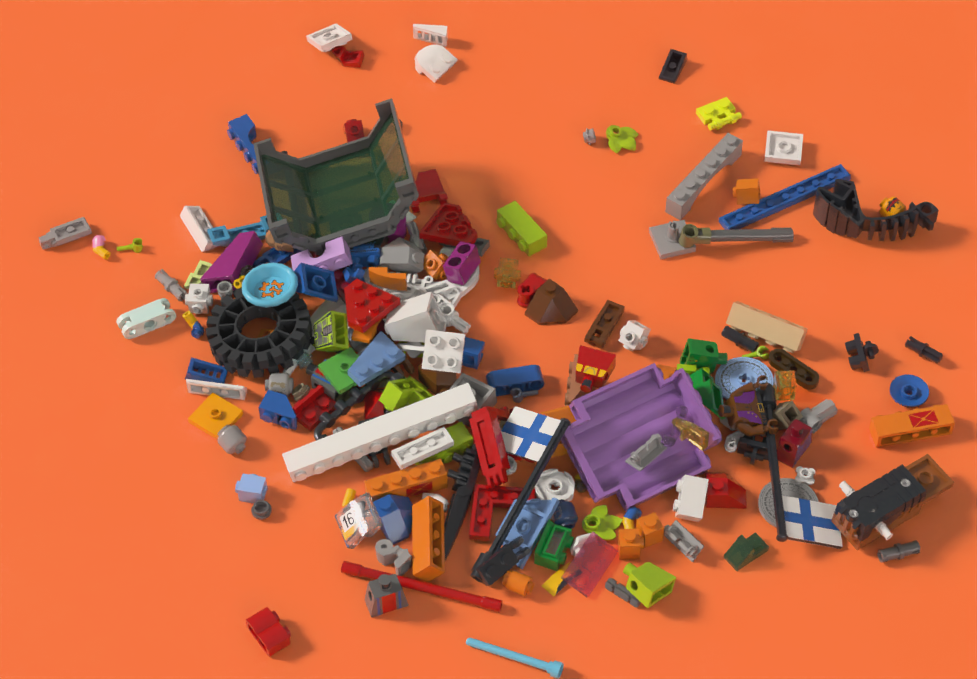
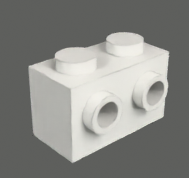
M684 475L681 480H678L676 491L679 492V496L673 504V511H676L675 518L699 522L702 519L709 479Z

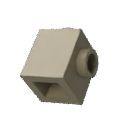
M793 401L779 403L776 409L772 411L773 419L778 421V425L775 426L778 427V430H787L795 419L800 420L803 417Z

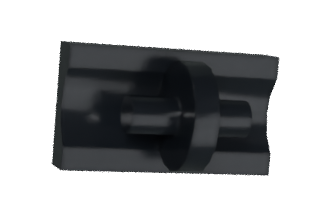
M853 334L854 340L845 343L848 355L858 352V355L848 357L852 370L863 368L864 372L870 371L867 357L874 359V355L879 351L878 346L871 343V341H866V345H864L860 334Z
M744 434L743 437H740L737 453L751 458L750 464L754 465L756 460L769 461L766 437H763L762 442L755 441V436H746Z

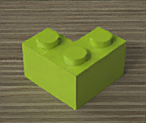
M413 378L388 381L379 401L384 404L387 410L393 412L434 395Z

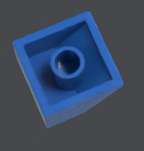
M305 263L298 265L294 270L298 279L296 292L338 302L333 271Z

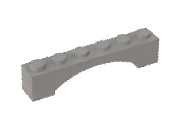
M727 133L666 198L665 212L681 220L691 210L692 204L706 184L722 168L727 165L732 166L741 156L743 140Z

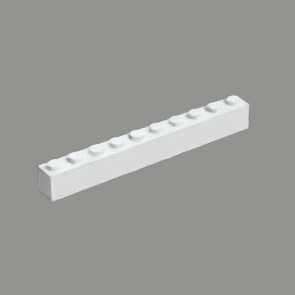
M469 383L285 452L282 456L294 483L305 480L309 476L321 474L330 468L339 467L348 461L360 459L369 453L378 452L390 445H396L408 438L417 437L421 433L433 431L442 425L451 424L460 418L472 416L471 413L479 409Z

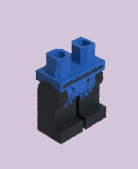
M388 236L351 247L352 264L349 267L352 268L355 263H359L363 267H367V269L369 267L381 266V248L388 244Z

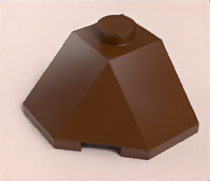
M548 279L537 289L525 311V316L539 325H546L547 322L558 321V324L567 323L578 312V309L565 289L551 279Z
M422 364L418 365L419 381L435 395L449 390L457 380V373L422 369Z

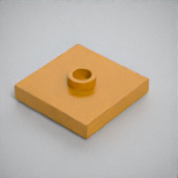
M212 392L190 415L188 422L213 438L218 439V432L226 425H234L244 413L242 409Z

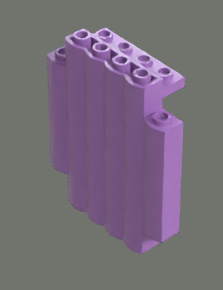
M653 363L575 399L569 405L576 421L571 423V426H568L561 438V442L595 503L616 494L621 506L627 511L630 507L637 506L677 487L678 480H681L684 475L697 477L711 468L710 458L703 451L718 445L722 441V435L719 428L713 424L709 410L703 406L702 397L694 389L691 377L683 368L675 371L670 378L664 380L663 372ZM653 434H659L662 437L661 444L666 446L667 449L642 471L625 462L631 456V453L644 445Z

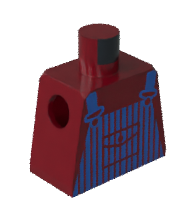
M797 419L791 423L780 439L777 450L778 461L791 468L794 467L812 443V428Z

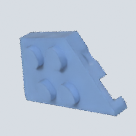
M540 498L527 500L503 542L504 546L519 536L524 539V542L519 547L513 549L514 553H517L524 547L530 549V553L516 564L520 569L523 570L548 520L551 519L560 503L557 498H552V500H541ZM515 499L513 504L511 505L508 513L506 514L503 522L501 523L498 531L495 534L496 536L502 528L505 520L507 519L517 499Z

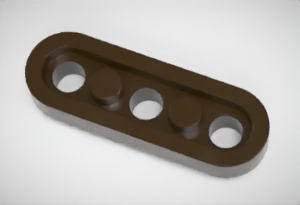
M774 349L770 352L768 362L773 368L805 389L811 390L818 386L819 374L783 349Z

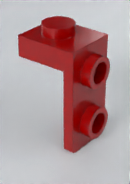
M351 119L344 123L343 130L344 134H346L347 143L365 137L362 120Z

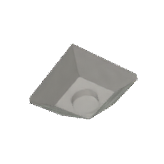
M399 237L381 248V266L388 267V269L395 272L406 273L407 275L410 273L412 276L423 270L424 253L414 243Z

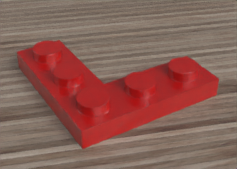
M475 484L469 539L490 541L493 507L510 508L514 500L518 499L523 488L495 486L490 489L488 485ZM535 489L532 490L527 500L535 499Z

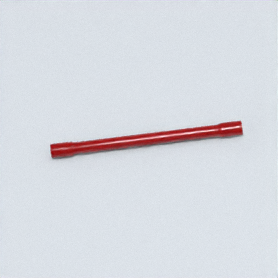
M343 561L341 573L373 580L378 579L383 574L392 575L391 573L367 568L348 561ZM397 575L401 587L480 606L483 609L499 613L502 608L503 600L479 596Z

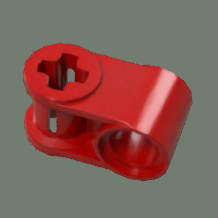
M531 273L517 288L519 294L517 298L518 305L528 308L537 289L547 280L536 273Z

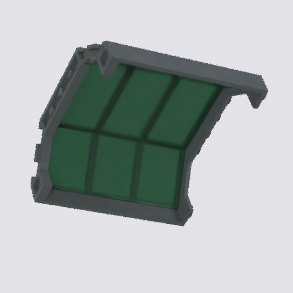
M392 98L375 104L380 118L367 137L327 150L296 158L276 151L271 138L253 143L268 226L276 243H287L292 245V248L302 251L308 249L321 256L326 249L325 243L341 236L349 248L394 234L397 224L400 220L404 219L410 210L409 207L412 202L416 201L419 197L400 120Z

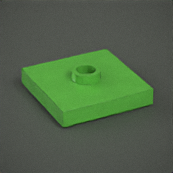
M349 347L320 363L318 369L335 390L342 394L357 385L348 376V369L359 356Z

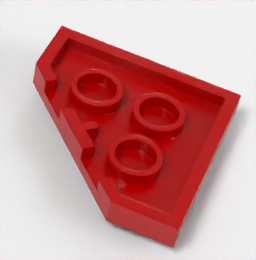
M442 202L419 232L420 239L457 246L460 241L474 244L478 239L477 231L472 228L471 222L462 213L461 207Z
M355 279L344 288L348 327L361 333L367 331L401 304L399 297L359 279Z

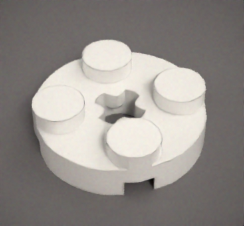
M558 469L545 470L534 487L535 495L541 500L557 498L558 500L571 501L574 497V480L565 471L563 473L559 472ZM551 485L559 486L558 490H551Z

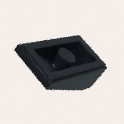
M670 49L659 79L675 84L687 61V53Z

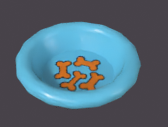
M274 262L261 264L253 268L245 276L242 282V294L248 302L255 306L266 308L278 306L287 302L295 294L298 287L297 275L292 268L284 264Z

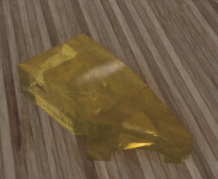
M676 417L672 420L673 426L675 425L680 430L679 437L681 441L688 438L690 442L702 451L708 447L709 432L681 418Z

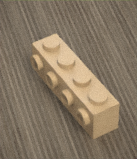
M739 301L733 302L726 324L731 325L730 327L738 332L743 330L748 332V336L752 338H764L766 343L773 346L779 344L784 346L783 350L791 353L801 349L808 331L806 327Z

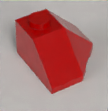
M705 472V479H709L706 493V508H747L745 488L724 472Z

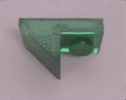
M756 532L748 538L740 535L724 554V558L738 571L767 552L769 546Z

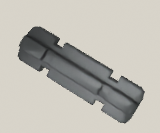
M609 578L606 581L605 588L610 592L614 591V594L626 602L630 601V604L634 607H639L641 602L627 590L626 586L621 583L617 584L618 581L613 578Z

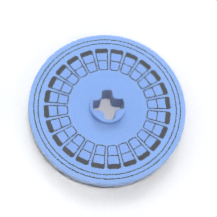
M737 357L728 360L726 365L722 364L718 368L715 375V384L722 389V396L726 400L739 387L750 382L756 383L760 375L766 376L765 380L759 382L760 384L770 383L773 386L774 380L772 372L764 363L749 357Z

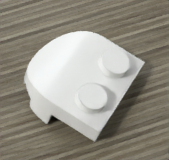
M429 45L416 54L414 59L415 69L419 74L423 72L435 83L458 59L441 45Z

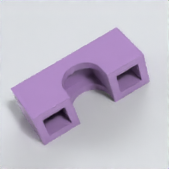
M341 236L326 242L325 252L320 257L313 258L308 249L292 255V269L294 271L300 263H305L330 271L338 270L352 264L350 248Z

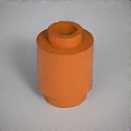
M516 570L507 571L502 581V585L506 586L507 590L524 597L527 594H531L535 583L532 582V577Z

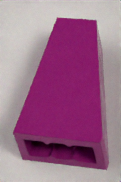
M255 231L239 233L204 273L200 280L202 284H209L210 293L218 292L217 285L222 281L230 282L232 290L237 289L234 287V280L249 273L263 246Z

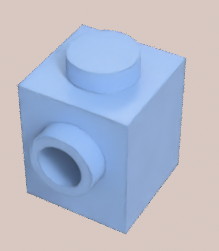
M243 473L241 480L237 481L235 487L239 501L255 503L258 500H264L268 489L266 477Z

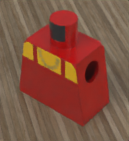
M580 345L575 381L581 384V391L590 393L592 387H604L615 369L616 354Z

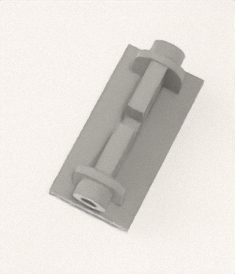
M653 434L644 445L635 452L633 451L625 462L642 471L667 449L666 446L661 444L662 437L659 434Z
M677 520L671 526L666 525L664 527V536L693 562L704 548V545Z

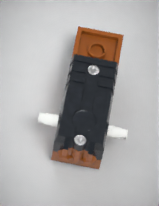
M926 454L906 467L903 464L898 466L888 474L886 473L881 478L874 480L857 491L848 485L846 481L841 482L839 487L846 494V498L837 503L831 521L853 547L859 550L881 536L889 540L893 536L890 532L892 529L919 514L923 504L953 487L954 481L929 454Z

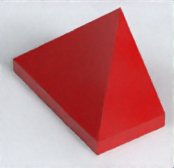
M384 389L371 390L365 395L364 420L384 415V404L379 401Z

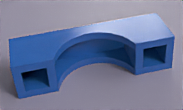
M245 114L228 122L229 130H227V134L231 140L235 141L237 149L243 152L246 162L251 163L254 173L259 174L254 145L252 144V141L256 138L255 124ZM265 162L268 177L281 172V167Z

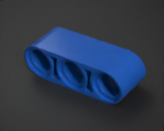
M539 365L495 370L486 375L487 385L495 388L496 396L510 395L513 388H519L521 392L539 390L545 385Z

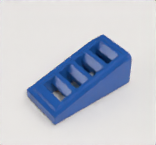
M191 357L185 380L191 379L224 384L228 371L223 366ZM209 371L213 372L212 376H209ZM217 372L221 373L220 378H216Z

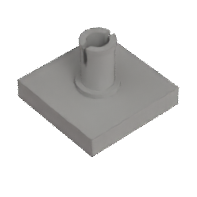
M685 220L670 221L667 224L649 227V234L660 260L696 252L695 244L691 248H684L679 244L680 233L683 226L686 225Z

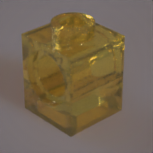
M794 370L775 371L773 387L775 389L776 401L795 399L797 385Z

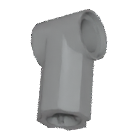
M826 399L812 409H803L801 411L803 417L799 421L810 426L813 434L822 426L823 422L836 415L838 410L831 399Z

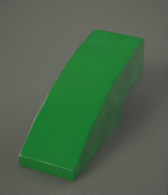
M701 368L689 375L693 381V387L701 395L702 404L723 420L725 417H720L718 414L719 406L724 405L722 389L714 383L713 377Z

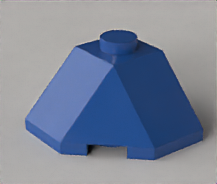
M389 494L371 502L372 515L385 537L393 545L410 537L413 504L408 497Z

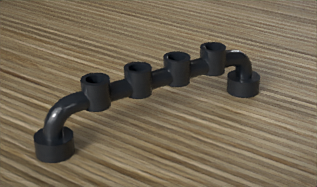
M386 371L367 382L363 388H352L349 392L351 398L346 402L343 399L338 400L334 405L336 410L333 413L329 414L326 411L320 415L319 420L321 423L314 430L315 440L327 437L326 434L322 435L323 430L332 427L336 419L341 415H346L354 404L362 402L365 395L371 390H376L383 380L390 379L392 381L405 379L406 377L400 372Z

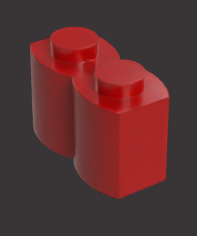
M266 607L247 618L246 625L252 636L270 657L291 644V633L287 626H282L279 623L280 618L278 614Z

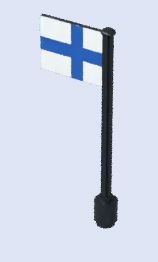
M768 383V387L765 390L756 389V391H760L767 423L770 419H773L772 411L777 407L775 389L770 383ZM766 431L777 528L776 539L779 542L793 540L841 549L843 547L841 532L831 521L837 505L782 495L775 434L773 435Z
M515 406L501 430L506 453L536 462L537 465L489 551L480 553L472 567L470 576L476 581L485 584L476 568L501 548L568 426H571V422L568 419L561 418L558 420Z

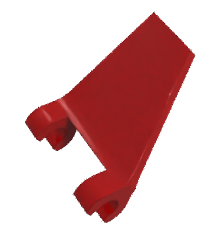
M436 169L418 172L415 182L419 197L410 205L412 213L420 212L418 205L421 202L439 199L440 205L442 202L447 203L448 197Z

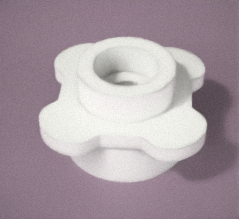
M801 466L796 468L797 476L795 481L797 483H805L808 486L814 484L815 479L813 476L815 475V470L813 468L808 469Z

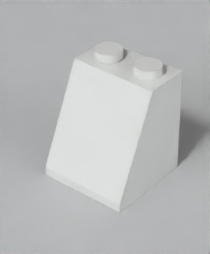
M428 292L400 302L399 306L387 314L384 324L386 333L390 334L393 341L425 342L426 330L445 332L447 321L432 292Z

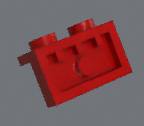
M318 385L316 388L311 389L302 400L295 403L293 411L296 415V420L311 432L321 423L319 417L322 413L327 411L331 414L336 410L334 408L336 402L324 393L322 385Z

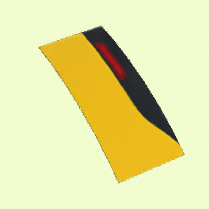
M569 562L555 572L542 587L554 597L564 586L582 572Z

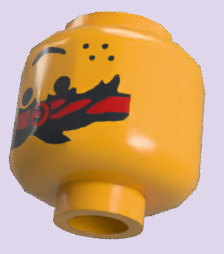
M895 196L889 199L886 197L879 204L881 207L879 214L882 217L899 214L906 210V206Z

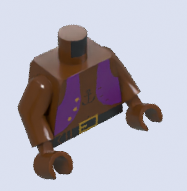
M760 375L754 384L750 382L736 389L730 394V398L725 401L724 405H720L718 408L719 416L727 417L729 427L737 429L746 436L765 434L766 431L773 435L778 432V427H771L778 425L776 419H770L767 423L760 391H756L757 388L765 390L768 387V383H759L766 379L765 375Z

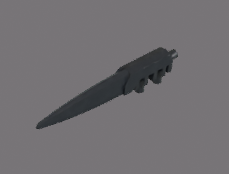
M475 444L472 445L471 449L466 448L462 455L454 452L451 459L459 462L460 467L457 472L451 469L447 472V477L455 479L452 490L456 491V493L451 497L444 523L445 561L464 521L481 465Z

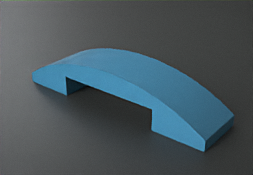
M275 214L276 221L281 220L279 215ZM267 215L260 217V222L228 230L223 225L207 229V233L212 244L215 246L228 247L239 233L255 231L260 240H263L269 230Z

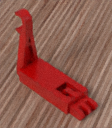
M490 406L483 407L472 412V418L469 419L483 476H486L490 489L508 482L506 470L510 469L499 425V421L508 420L514 409L512 408L508 411L507 406L500 409Z

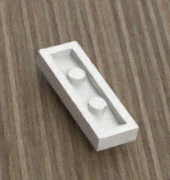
M442 427L392 450L391 455L402 470L454 446V441L445 427Z

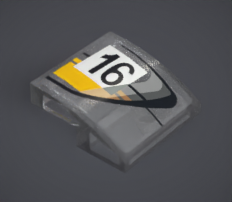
M370 493L357 497L335 515L345 544L349 549H354L364 537L371 538L383 526Z

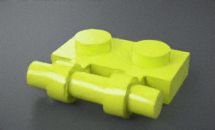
M727 97L696 108L697 116L704 125L708 124L710 131L721 129L726 124L736 123L737 120L742 118L740 112L735 113L736 108Z

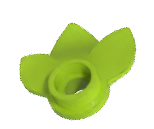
M611 125L607 128L606 137L609 140L608 145L613 152L617 154L621 148L631 151L636 150L634 138L638 136V133L630 127L620 128L616 125Z
M600 505L593 508L591 514L583 519L582 528L587 533L595 534L599 539L609 541L616 538L614 531L621 525L622 519L607 514V506Z

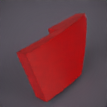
M345 46L332 48L333 54L344 67H361L365 56L363 50L347 51Z

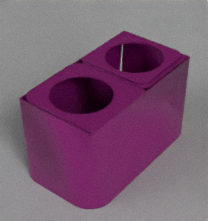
M459 242L443 265L449 282L459 285L467 283L481 263L477 246Z

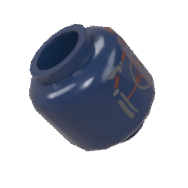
M561 499L551 517V521L554 524L572 529L578 521L575 506L572 502Z

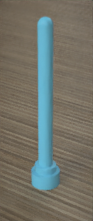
M467 638L466 640L468 646L546 670L550 677L559 679L562 674L563 662L556 660L554 662H546L474 638Z

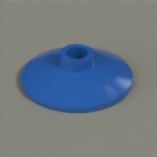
M900 375L890 384L889 391L892 399L902 406L918 407L928 399V385L924 380L915 375Z

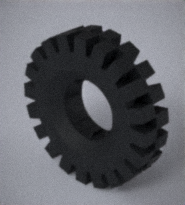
M242 288L233 291L235 299L229 295L224 296L220 300L222 306L215 305L211 310L212 316H208L206 334L213 357L215 356L216 362L220 366L224 365L228 372L233 374L237 370L238 376L248 377L251 370L254 378L264 377V369L267 368L269 374L279 373V364L287 370L294 365L292 358L299 361L305 355L303 349H309L311 344L310 338L313 337L309 310L303 298L300 299L299 294L296 292L287 302L266 308L255 306L248 302L242 294ZM266 317L277 321V327L267 336L248 338L241 334L242 327L253 319Z

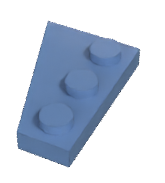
M380 331L348 369V376L361 387L404 361L406 355Z

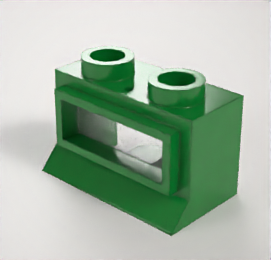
M549 519L535 549L534 564L558 571L560 564L564 565L566 561L567 548H570L574 542L572 529L554 524Z

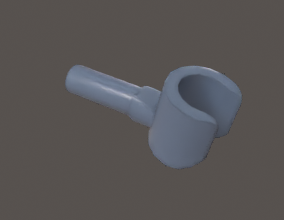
M519 388L511 390L513 401L516 403H520L526 396L538 394V390L521 392Z

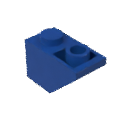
M268 390L258 407L260 419L268 423L272 422L281 425L283 428L296 430V415L287 396Z

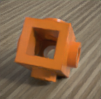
M430 250L424 258L423 268L427 271L426 275L433 277V280L444 281L447 277L443 265L449 257L443 253Z

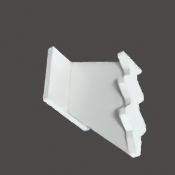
M426 330L425 345H422L420 342L399 343L397 345L402 351H406L411 358H416L423 353L422 369L461 373L466 334Z

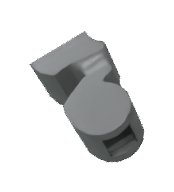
M382 539L376 543L377 560L384 566L394 563L396 575L403 576L413 566L412 556L409 554L408 549H402L399 545L393 547L392 542L388 539Z

